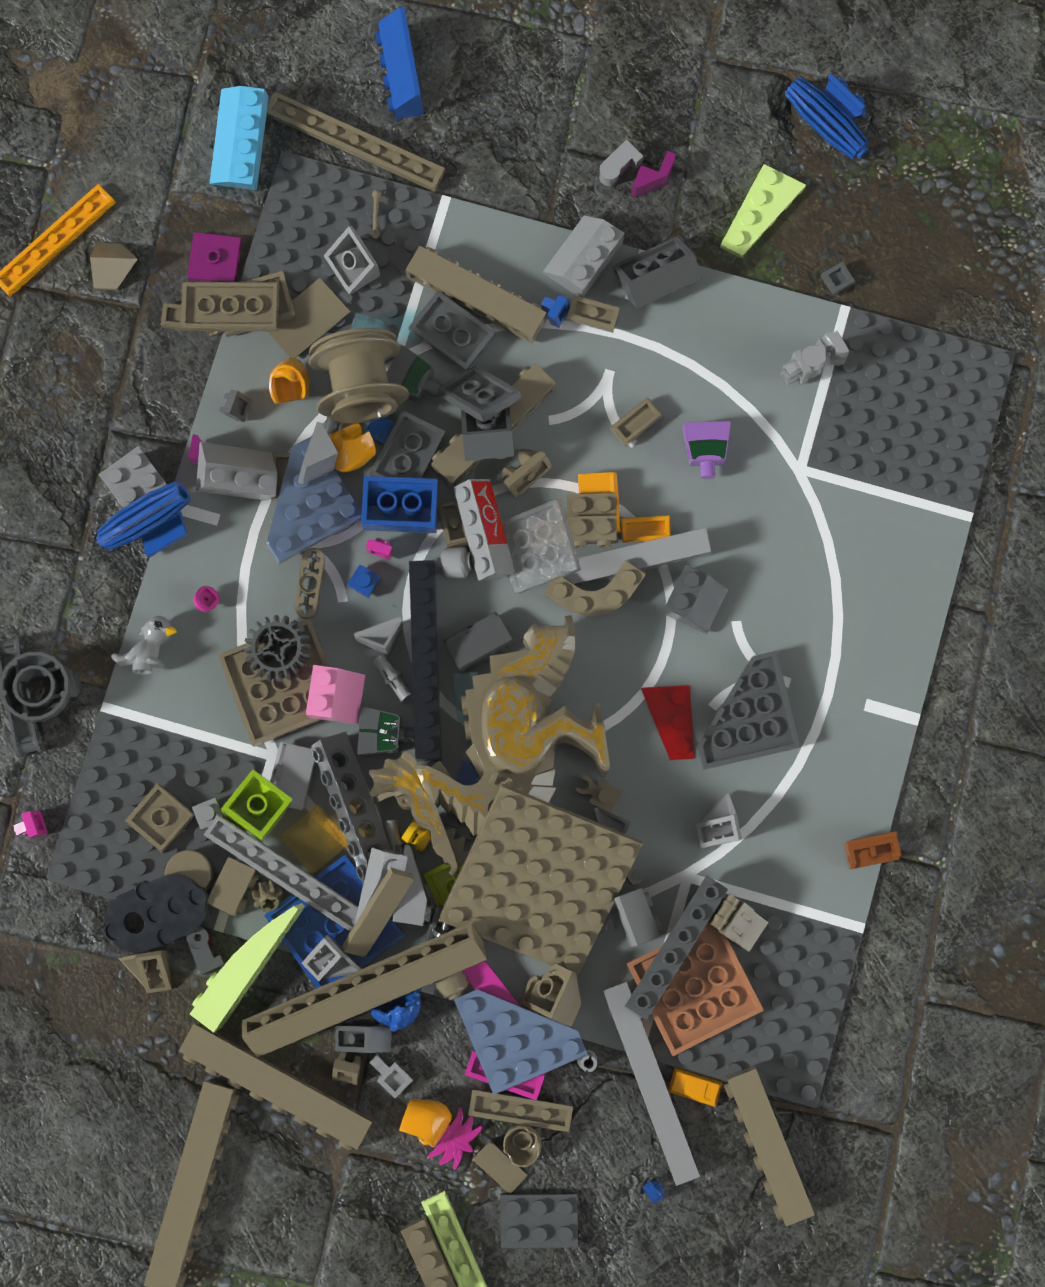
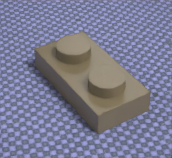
M573 295L567 320L613 333L620 308Z

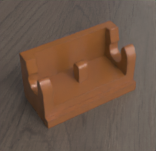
M896 831L843 843L849 870L899 860L901 856Z

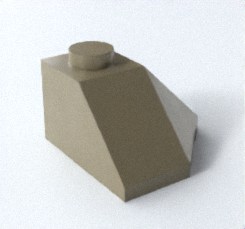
M555 964L549 967V971L542 976L536 975L529 979L519 1003L552 1020L571 1027L581 1006L576 973Z

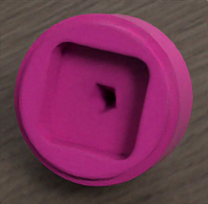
M203 586L194 594V605L200 611L210 612L218 605L219 594L214 588Z

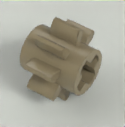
M272 880L259 882L256 890L251 891L254 907L261 906L263 912L275 910L279 903L284 901L281 886H274Z

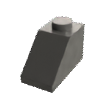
M335 1026V1051L360 1053L391 1052L392 1036L390 1026Z

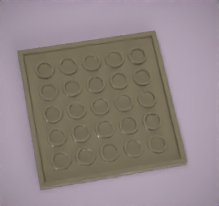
M501 784L439 915V921L456 928L471 922L481 938L549 965H560L575 972L578 976L615 902L614 898L618 896L643 843L639 839Z

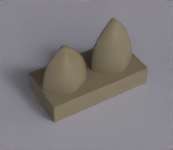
M519 449L521 466L519 468H503L504 483L510 494L515 498H518L552 468L549 459L542 450L536 452L530 449Z

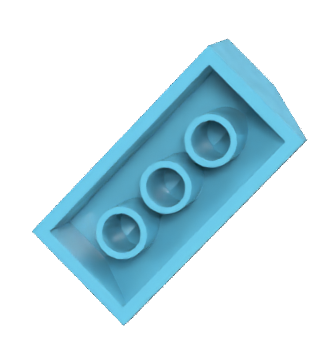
M245 86L221 89L210 184L257 190L269 99L265 89Z

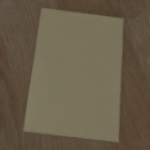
M319 278L292 300L296 318L280 322L278 331L267 332L289 357L296 358L347 316L350 311L324 281Z

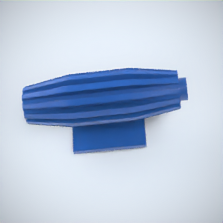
M832 74L828 76L825 92L802 76L795 79L785 91V95L799 115L828 144L850 159L855 157L860 159L868 151L867 145L869 141L853 118L860 116L863 119L866 116L865 100L857 92L852 94L847 88L848 84L839 75L836 78Z
M176 481L150 491L122 508L97 530L96 539L98 544L102 548L113 550L141 538L146 556L150 558L188 535L181 510L191 501L187 489L181 482Z

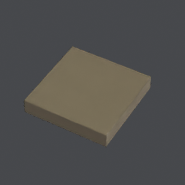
M157 783L126 818L125 822L161 853H164L193 820L195 814L160 783Z

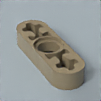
M309 548L302 555L294 606L296 613L302 619H311L318 612L325 557L321 550L317 548ZM313 554H316L317 558L320 559V562H315L314 570L319 571V574L305 572V569L311 570V563L307 559L312 558ZM308 577H313L317 580V585L313 590H306L303 587V582ZM302 593L310 596L315 595V598L309 597V605L313 608L308 610L307 614H304V611L300 608L306 602V597L301 596Z

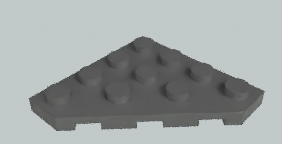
M777 651L751 657L697 745L702 770L801 747Z

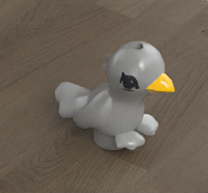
M154 616L148 619L141 628L142 632L139 633L140 636H144V639L126 654L114 653L111 655L112 660L121 667L133 665L132 672L137 674H152L153 667L164 668V663L158 660L159 646L168 636L177 633V631L171 626L167 618L163 616Z

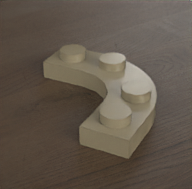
M625 560L612 581L606 587L598 590L583 589L557 573L543 594L573 613L584 616L604 615L621 607L634 593L646 573Z

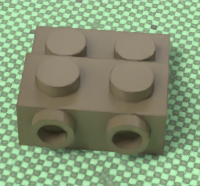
M616 493L567 494L568 545H572L573 548H586L587 544H597V547L608 548L612 547V544L617 543Z

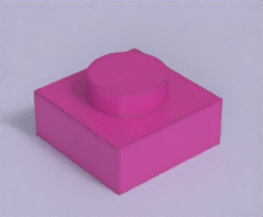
M376 538L375 541L369 539L366 545L367 553L390 561L394 552L392 546H389L390 542L384 539Z

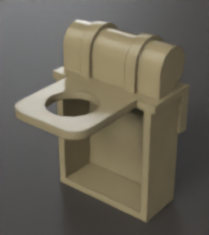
M729 894L727 899L723 898L719 903L723 905L717 914L711 916L710 925L738 946L750 952L769 922L755 913L754 909L745 902Z

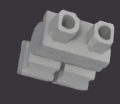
M838 330L827 332L817 341L816 346H808L803 352L800 349L793 352L791 361L783 364L784 370L780 374L787 386L797 380L802 385L809 378H814L821 374L826 357L830 359L832 365H844L850 351Z

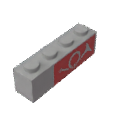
M469 479L453 487L478 581L498 580L514 573L513 561L490 479Z

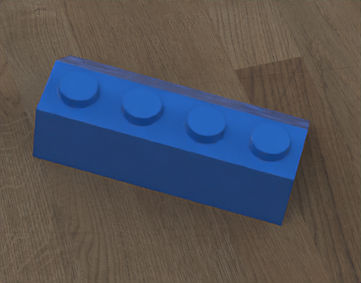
M403 6L378 22L380 31L375 32L377 46H382L384 52L379 54L381 68L386 67L388 74L383 75L385 90L390 89L392 96L387 97L389 112L394 111L396 120L423 115L419 83L405 8Z

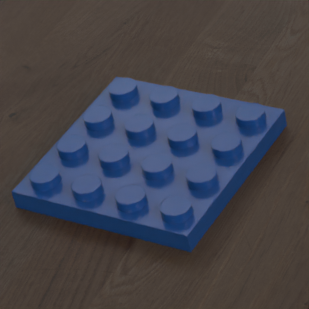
M345 854L315 878L359 906L363 882L357 876L356 867ZM292 894L282 901L275 910L267 912L264 915L270 923L290 908L301 903L305 905V908L282 941L316 988L345 977H332L318 981L302 964L325 936L331 935L342 946L350 931ZM392 916L366 957L348 953L361 968H364L405 937L397 923L392 921Z

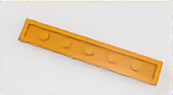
M97 184L0 271V287L11 297L116 203L115 200Z

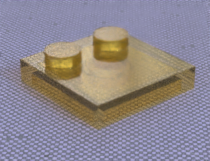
M319 804L280 836L311 875H314L347 847L345 835Z

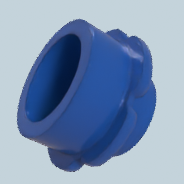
M647 1180L648 1183L642 1188L654 1204L659 1200L663 1201L662 1194L665 1191L657 1180L653 1182Z

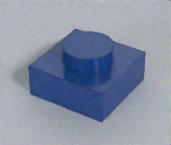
M359 564L347 586L369 599L381 580V576Z

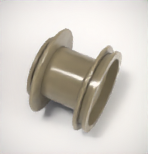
M356 328L330 334L313 343L309 349V366L315 371L329 374L332 386V393L326 395L317 403V411L324 416L333 418L337 422L349 424L370 422L394 413L398 406L409 397V391L406 387L395 383H388L385 364L397 357L401 351L396 335L382 328Z

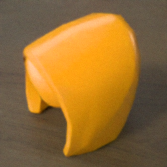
M289 357L281 361L271 371L269 388L274 403L278 404L310 398L309 371L300 360Z
M359 423L329 434L338 452L335 470L341 472L354 471L365 465L376 454L370 432L366 431L362 434Z
M410 1099L399 1131L417 1136L423 1145L435 1147L447 1130L452 1120V1114L447 1106L439 1101Z

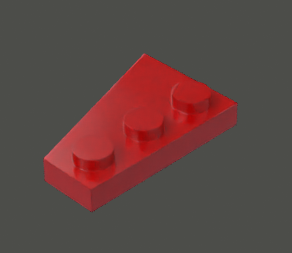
M690 685L641 688L669 760L694 759Z

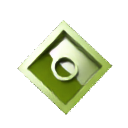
M252 769L221 808L222 815L263 843L278 824L293 799Z

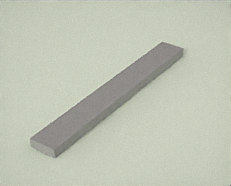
M216 815L203 834L351 932L356 924L355 920L358 911L356 904L221 815Z
M627 982L603 990L676 1186L700 1177L639 1016L624 1007L631 997Z

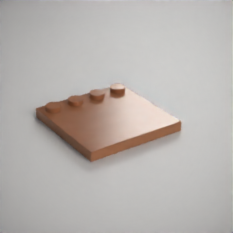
M711 922L706 924L651 1012L672 1056L764 1011L727 937L716 931L710 925ZM661 947L627 963L637 986Z

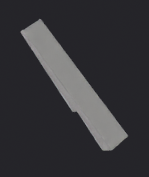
M702 528L563 561L560 564L563 576L577 585L615 577L625 560L645 571L659 568L665 564L708 556L711 554V547L707 530Z

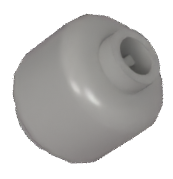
M466 547L445 548L441 553V557L437 558V569L443 573L446 579L467 578L475 568L471 552Z

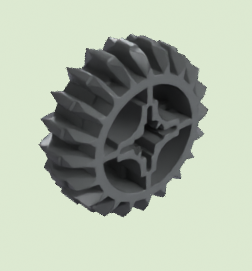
M274 615L273 622L271 623L270 619L265 617L266 625L262 626L260 622H256L255 624L259 630L257 632L253 629L249 630V633L254 636L253 639L245 638V642L251 645V647L244 648L245 653L251 654L245 660L247 663L254 662L250 669L252 671L259 669L257 675L260 678L267 672V681H272L273 676L276 675V681L281 682L283 674L287 680H291L289 672L293 671L298 676L300 672L297 666L300 665L302 668L307 666L302 661V658H311L310 654L304 652V650L312 649L311 644L304 643L310 637L308 634L301 635L304 633L305 628L300 626L296 629L298 621L295 619L289 624L288 616H284L282 622H280L279 616ZM275 630L289 631L295 638L279 639ZM268 633L269 642L267 646L261 648V651L258 652L262 638ZM274 639L280 646L283 645L280 648L281 657L275 651L272 653V650L275 649ZM297 645L295 657L287 664V653ZM265 657L267 659L276 658L280 667L272 668L266 666L260 659Z

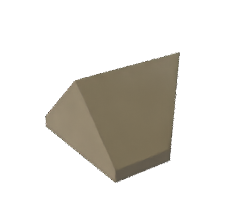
M97 243L90 256L94 289L118 290L138 258L121 243Z
M155 951L118 958L145 987L146 993L172 989L167 951Z

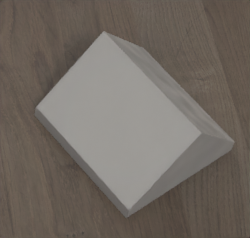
M348 226L324 254L325 259L348 294L354 293L380 277L378 264L353 226Z
M320 422L316 423L302 463L298 480L300 484L333 471L338 452L323 424Z

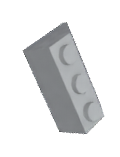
M584 215L544 269L543 274L576 296L584 298L623 244L624 232L606 220Z
M205 442L199 443L196 491L264 501L276 496L277 469L272 452Z

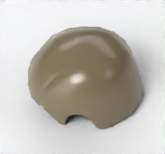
M518 1124L510 1128L504 1136L503 1151L511 1160L512 1165L528 1167L534 1164L540 1156L542 1148L541 1138L531 1126Z

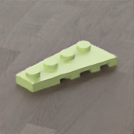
M763 164L720 248L742 258L766 229L776 221L777 217L800 195L806 185Z

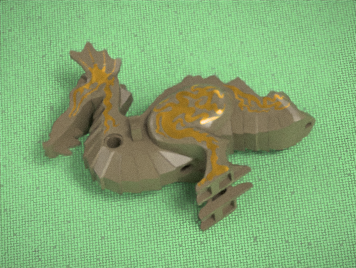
M572 615L564 616L565 625L562 626L531 625L523 636V643L526 647L525 651L490 656L491 673L472 676L474 689L465 690L466 696H461L463 715H468L469 721H464L466 740L471 739L472 745L466 751V754L480 777L476 784L462 785L450 776L440 761L431 767L419 765L407 751L403 752L402 756L396 760L386 759L382 769L369 771V775L374 782V786L369 792L370 796L374 797L373 802L380 803L387 798L395 796L402 809L411 810L416 824L431 832L433 849L436 855L444 860L445 865L451 866L449 871L451 876L457 874L458 867L464 864L470 850L462 853L465 837L454 840L455 829H444L437 810L439 806L448 814L453 813L461 825L466 824L475 838L501 784L550 803L556 791V788L553 787L556 770L553 768L554 750L559 746L565 745L576 749L594 763L596 771L601 777H607L606 775H608L607 771H609L610 762L600 704L593 706L590 721L579 719L565 706L550 714L552 699L557 695L558 688L569 674L570 665L574 658L575 629Z

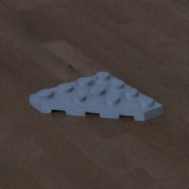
M311 437L292 446L266 545L278 564L361 520V510L335 469L307 483H298L302 463Z
M475 989L454 999L493 1095L588 1055L578 1029L566 1026L480 989Z

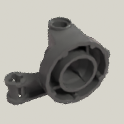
M19 635L15 636V639L0 641V697L7 708L15 754L17 757H22L25 753L34 751L40 753L44 750L42 737L36 722H44L56 717L67 706L69 699L77 697L83 690L78 672H73V670L64 666L57 658L46 653H25L24 643ZM41 680L51 682V690L46 698L42 700L32 699L28 685L34 686Z

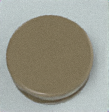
M184 850L176 853L168 861L165 868V875L183 874L193 879L199 886L204 887L206 891L210 888L214 879V868L209 858L193 850Z

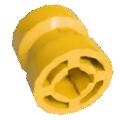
M413 820L401 839L407 844L412 843L417 851L423 853L431 843V832L420 827Z

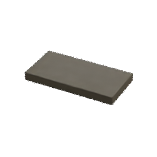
M182 282L181 330L278 331L279 282Z

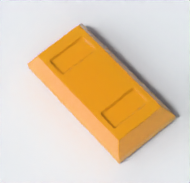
M670 515L622 518V543L645 542L671 536Z
M674 1067L668 1092L716 1107L723 1082Z

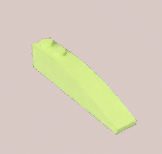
M302 903L298 904L272 920L235 952L223 968L209 978L206 983L209 987L204 994L200 993L192 1004L194 1009L190 1015L213 1033L221 1029L297 920L305 905Z

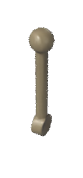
M374 190L372 192V197L374 198L373 229L370 231V236L373 239H377L380 236L378 230V206L381 192Z

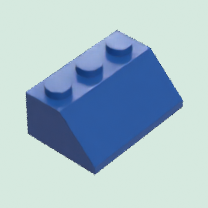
M364 476L361 515L363 530L437 533L438 479Z

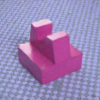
M28 811L21 814L23 822L14 825L16 835L28 834L29 838H38L48 834L41 811Z

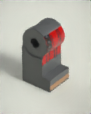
M199 927L187 935V942L200 975H207L222 968L227 963L223 955L216 956L211 944L212 934L208 929Z

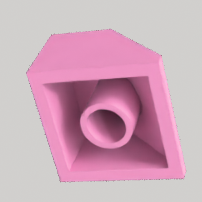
M313 665L306 715L313 719L359 724L366 675L339 668Z

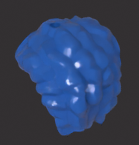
M419 989L370 1009L371 1014L379 1023L390 1026V1030L393 1032L404 1029L419 1016L418 1013L422 1005L420 1000L421 994Z

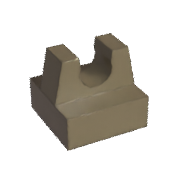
M341 1052L339 1057L335 1059L332 1080L357 1085L361 1057L355 1056L354 1062L351 1063L345 1061L346 1053Z

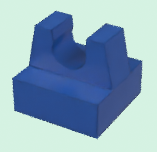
M558 295L556 300L545 297L541 303V306L545 309L544 311L547 312L550 324L559 328L570 309L568 299Z

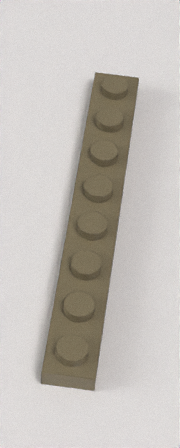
M274 92L268 104L266 116L431 191H436L445 173L444 167L280 93Z

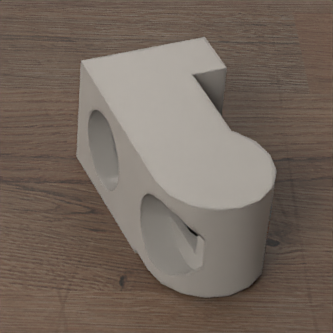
M626 140L600 165L599 179L601 183L609 187L616 185L620 175L630 166L637 170L642 165L643 155Z

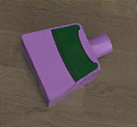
M730 421L684 422L682 433L689 465L701 467L702 479L715 478V466H722L726 461Z

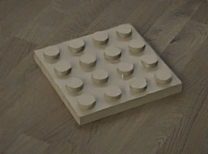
M310 618L299 622L296 629L303 626L305 631L301 635H309L310 639L304 643L311 644L312 649L304 650V652L310 654L311 658H302V661L307 666L306 668H302L300 665L297 666L300 672L298 676L293 671L289 672L291 680H287L283 674L281 682L276 681V675L273 676L272 681H267V672L260 678L257 675L259 669L252 671L250 667L254 662L247 663L245 660L251 654L244 652L245 647H251L250 644L245 643L218 654L253 747L321 721V719L309 718L306 715L313 665L329 667ZM276 631L279 639L295 638L289 631ZM268 635L262 638L258 652L261 651V648L267 646L269 642ZM274 639L275 649L272 650V653L275 651L281 657L280 648L283 645L280 646ZM297 645L287 653V664L295 657ZM265 657L260 659L266 666L272 668L280 667L276 658L267 659Z

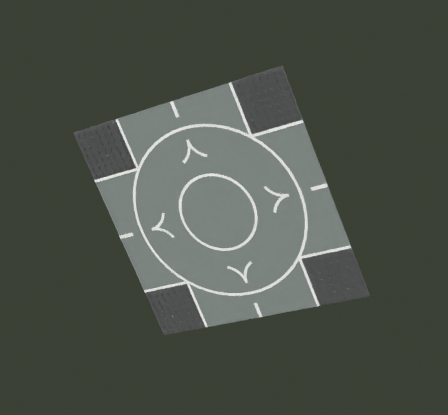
M283 152L280 155L239 282L283 271L291 300H293L317 279L321 278L349 309L350 313L319 339L336 332L356 328H382L389 330L396 335L397 343L400 346H405L431 364L435 372L432 379L444 385L465 371L409 330L411 323L435 294V292L407 278L406 268L418 247L422 246L425 249L427 247L433 248L444 259L451 258L457 261L463 269L467 271L472 269L478 272L482 279L488 282L493 280L499 283L503 290L509 293L514 291L524 298L523 300L530 304L534 302L541 305L545 297L556 300L558 295L567 298L571 305L573 295L575 294L543 274V271L569 237L572 230ZM374 190L381 192L378 206V230L380 236L377 239H373L370 236V231L373 229L374 198L372 197V192ZM348 226H353L378 264L380 277L352 294L347 293L324 257V254ZM622 244L584 296V298L620 308L613 333L568 321L567 316L561 326L557 328L550 324L547 316V320L537 338L531 344L463 308L496 333L495 337L470 368L476 365L502 381L514 384L520 378L519 374L525 367L529 366L531 368L536 363L556 382V390L512 432L514 456L505 459H483L459 483L461 484L469 479H490L515 572L498 580L478 581L474 568V571H471L467 578L446 579L443 573L437 569V558L441 557L442 551L447 548L439 511L437 533L363 530L360 520L310 547L321 550L325 557L318 612L311 618L329 667L366 675L361 707L400 715L402 717L401 727H414L413 695L404 702L400 701L393 689L384 683L385 679L372 663L383 653L357 642L354 633L401 617L404 626L390 655L387 657L396 670L401 671L402 678L413 691L409 561L434 560L442 761L440 762L455 780L463 760L471 763L466 751L472 745L471 739L466 740L464 721H469L468 715H463L461 696H466L465 690L474 689L472 676L491 673L489 658L471 669L460 673L443 640L497 612L515 645L496 655L525 651L526 647L523 643V636L531 625L562 626L565 625L564 616L572 615L575 629L574 658L570 665L569 674L564 678L563 684L557 690V695L552 699L550 714L565 706L579 719L590 721L593 706L600 704L602 722H604L610 768L607 771V777H601L597 773L594 763L584 754L569 746H559L554 750L553 768L556 770L553 787L556 788V791L550 803L597 822L593 809L597 807L589 803L592 796L589 794L580 795L575 790L577 787L582 790L588 788V783L582 780V776L590 777L596 786L602 780L623 791L612 813L630 821L631 824L625 834L639 839L643 843L630 871L633 869L638 870L631 873L630 878L632 881L642 880L633 886L629 884L623 885L617 897L641 888L644 893L648 892L653 906L649 907L653 917L658 916L662 930L658 931L659 937L630 947L616 907L613 904L614 910L610 911L609 915L614 917L618 928L598 934L579 975H576L581 1006L571 1027L578 1029L583 1040L626 1052L603 990L627 982L631 995L633 994L637 984L627 963L663 946L707 875L728 889L723 897L724 899H727L729 894L745 902L754 909L755 913L769 922L750 952L728 939L764 1011L675 1056L671 1055L652 1014H650L646 1021L640 1017L656 1061L728 1082L726 1076L754 1065L766 1094L814 1108L818 1105L881 867L880 863L849 870L843 843L890 833L1015 354L1009 350L699 265L702 279L689 287H683L674 291L670 296L661 297L646 307L636 308L628 299L614 272L613 266L645 250ZM838 330L850 351L844 365H832L830 359L826 357L821 374L814 378H809L802 385L797 380L787 386L780 373L784 370L783 364L791 361L793 352L799 349L803 352L808 346H816L817 341L827 332ZM223 331L175 482H181L185 486L191 499L190 503L181 510L188 535L150 557L119 654L128 653L137 643L144 639V636L139 635L142 632L141 628L148 619L154 616L167 618L177 633L168 636L159 646L158 660L164 663V668L153 667L152 674H137L132 672L133 665L121 667L118 663L115 664L47 873L48 881L113 900L118 895L134 889L142 881L150 882L164 876L166 865L172 856L180 851L193 850L206 855L213 865L214 879L210 888L206 891L209 898L228 857L234 858L246 865L248 864L204 836L203 834L206 830L202 831L200 829L196 816L164 853H161L126 823V818L157 783H160L193 813V806L212 798H217L220 808H222L252 769L270 782L280 742L312 749L311 746L318 740L342 732H347L369 792L374 786L373 779L369 775L370 770L382 769L386 759L396 760L405 751L410 753L415 759V742L401 741L398 753L359 756L357 754L359 724L328 720L318 721L253 747L218 657L220 653L245 644V638L253 639L254 636L249 633V630L253 629L256 632L259 630L255 624L256 622H260L262 626L266 625L265 617H268L271 623L273 622L274 615L279 616L280 622H282L284 616H288L289 624L294 619L298 623L306 620L298 616L294 607L302 555L305 551L278 564L266 545L271 527L270 521L273 520L277 501H271V499L264 501L196 491L198 465L192 464L188 458L193 434L198 435L201 441L205 443L272 453H291L292 446L313 435L317 422L325 426L327 416L320 414L316 407L323 397L332 393L330 375L315 371L309 366L310 347L296 357V359L305 364L309 371L310 398L275 404L271 398L269 388L271 371L281 361L289 358V355L267 331H248L226 337L225 331ZM393 360L385 364L386 372L388 371ZM230 390H237L252 400L245 422L236 421L219 411L220 407H224L227 401L224 398L225 393H229ZM425 392L420 402L407 399L398 406L394 413L385 417L396 423L403 410L446 431V435L437 452L441 449L444 451L450 445L449 441L457 433L462 434L461 409L441 398L440 395L434 397ZM648 397L663 414V417L625 447L610 430V427ZM730 421L726 461L722 466H715V478L702 479L701 467L689 465L682 433L684 422ZM370 422L359 423L361 426L362 434L365 432ZM341 423L339 430L346 428L352 424ZM374 440L376 454L365 465L351 472L335 470L361 512L364 476H370L369 473L384 446ZM519 449H530L536 452L542 450L549 459L552 468L518 498H515L510 494L504 483L503 468H519L521 466ZM430 464L423 478L438 479V504L455 501L454 489L432 469ZM605 472L617 473L620 525L622 518L670 515L671 536L706 528L711 547L710 555L665 564L659 568L643 571L646 575L631 597L618 609L599 616H584L573 613L543 594L557 573L563 576L560 562L643 542L622 543L621 530V533H617V543L612 544V547L608 548L597 547V544H587L586 548H573L572 545H568L567 541L531 552L524 531V527L567 514V494H579V474ZM376 538H380L390 542L389 546H392L394 551L391 561L367 553L366 545L368 540L375 541ZM313 554L312 558L307 559L311 563V570L305 569V572L319 574V571L314 570L315 562H320V559L317 558L316 554ZM359 564L381 576V580L369 599L347 586ZM685 564L709 575L728 589L707 634L663 614V610ZM308 577L303 582V587L306 590H313L317 585V580L313 577ZM614 577L577 584V586L586 590H598L606 587ZM203 586H210L219 594V603L210 612L200 611L193 602L194 594ZM302 593L301 596L306 597V602L300 608L304 611V614H307V611L313 608L309 605V597L315 598V595L310 596ZM777 651L801 747L702 770L697 745L751 657ZM690 685L694 759L669 760L641 688ZM332 758V763L339 767L338 762ZM418 761L417 763L431 767L438 761ZM318 763L315 766L305 810L287 808L278 824L263 842V844L313 877H316L345 854L354 866L357 867L353 857L348 852L347 840L339 828V819L336 811L330 805V795L327 787L321 781V771ZM341 782L342 788L347 790L346 784ZM729 793L737 814L742 839L736 842L701 848L696 824L700 823L716 804ZM395 796L387 798L380 803H374L381 824L382 821L398 819L400 838H402L414 820L411 810L402 809ZM349 805L350 810L356 814L354 806ZM441 806L437 808L443 824L461 825L453 813L448 814ZM358 828L359 834L365 837L364 831ZM465 840L462 853L469 851L474 841ZM432 841L423 853L417 851L412 843L407 844L404 842L401 844L402 853H404L405 845L413 847L430 900L429 906H432L434 909V906L437 904L423 874L443 865L444 860L436 855ZM258 872L257 876L260 877L258 883L271 880ZM281 887L282 897L285 900L292 893ZM250 889L246 897L249 901L243 913L239 912L237 916H232L207 904L206 917L201 926L249 940L269 922L264 916L267 911L263 912L261 906L254 907L252 890ZM719 904L713 914H717L723 904ZM396 922L405 934V937L364 968L424 943L430 922H426V926ZM482 938L485 945L486 962L518 1002L529 979L536 975L542 976L552 966ZM281 941L277 949L290 952L284 942ZM470 982L465 989L466 993L475 990ZM433 983L419 988V991L440 997ZM520 1004L523 1008L528 1009V1010L533 1011V1012H536V1011H534V1010H532V1009H530V1008H528V1007H526V1006Z

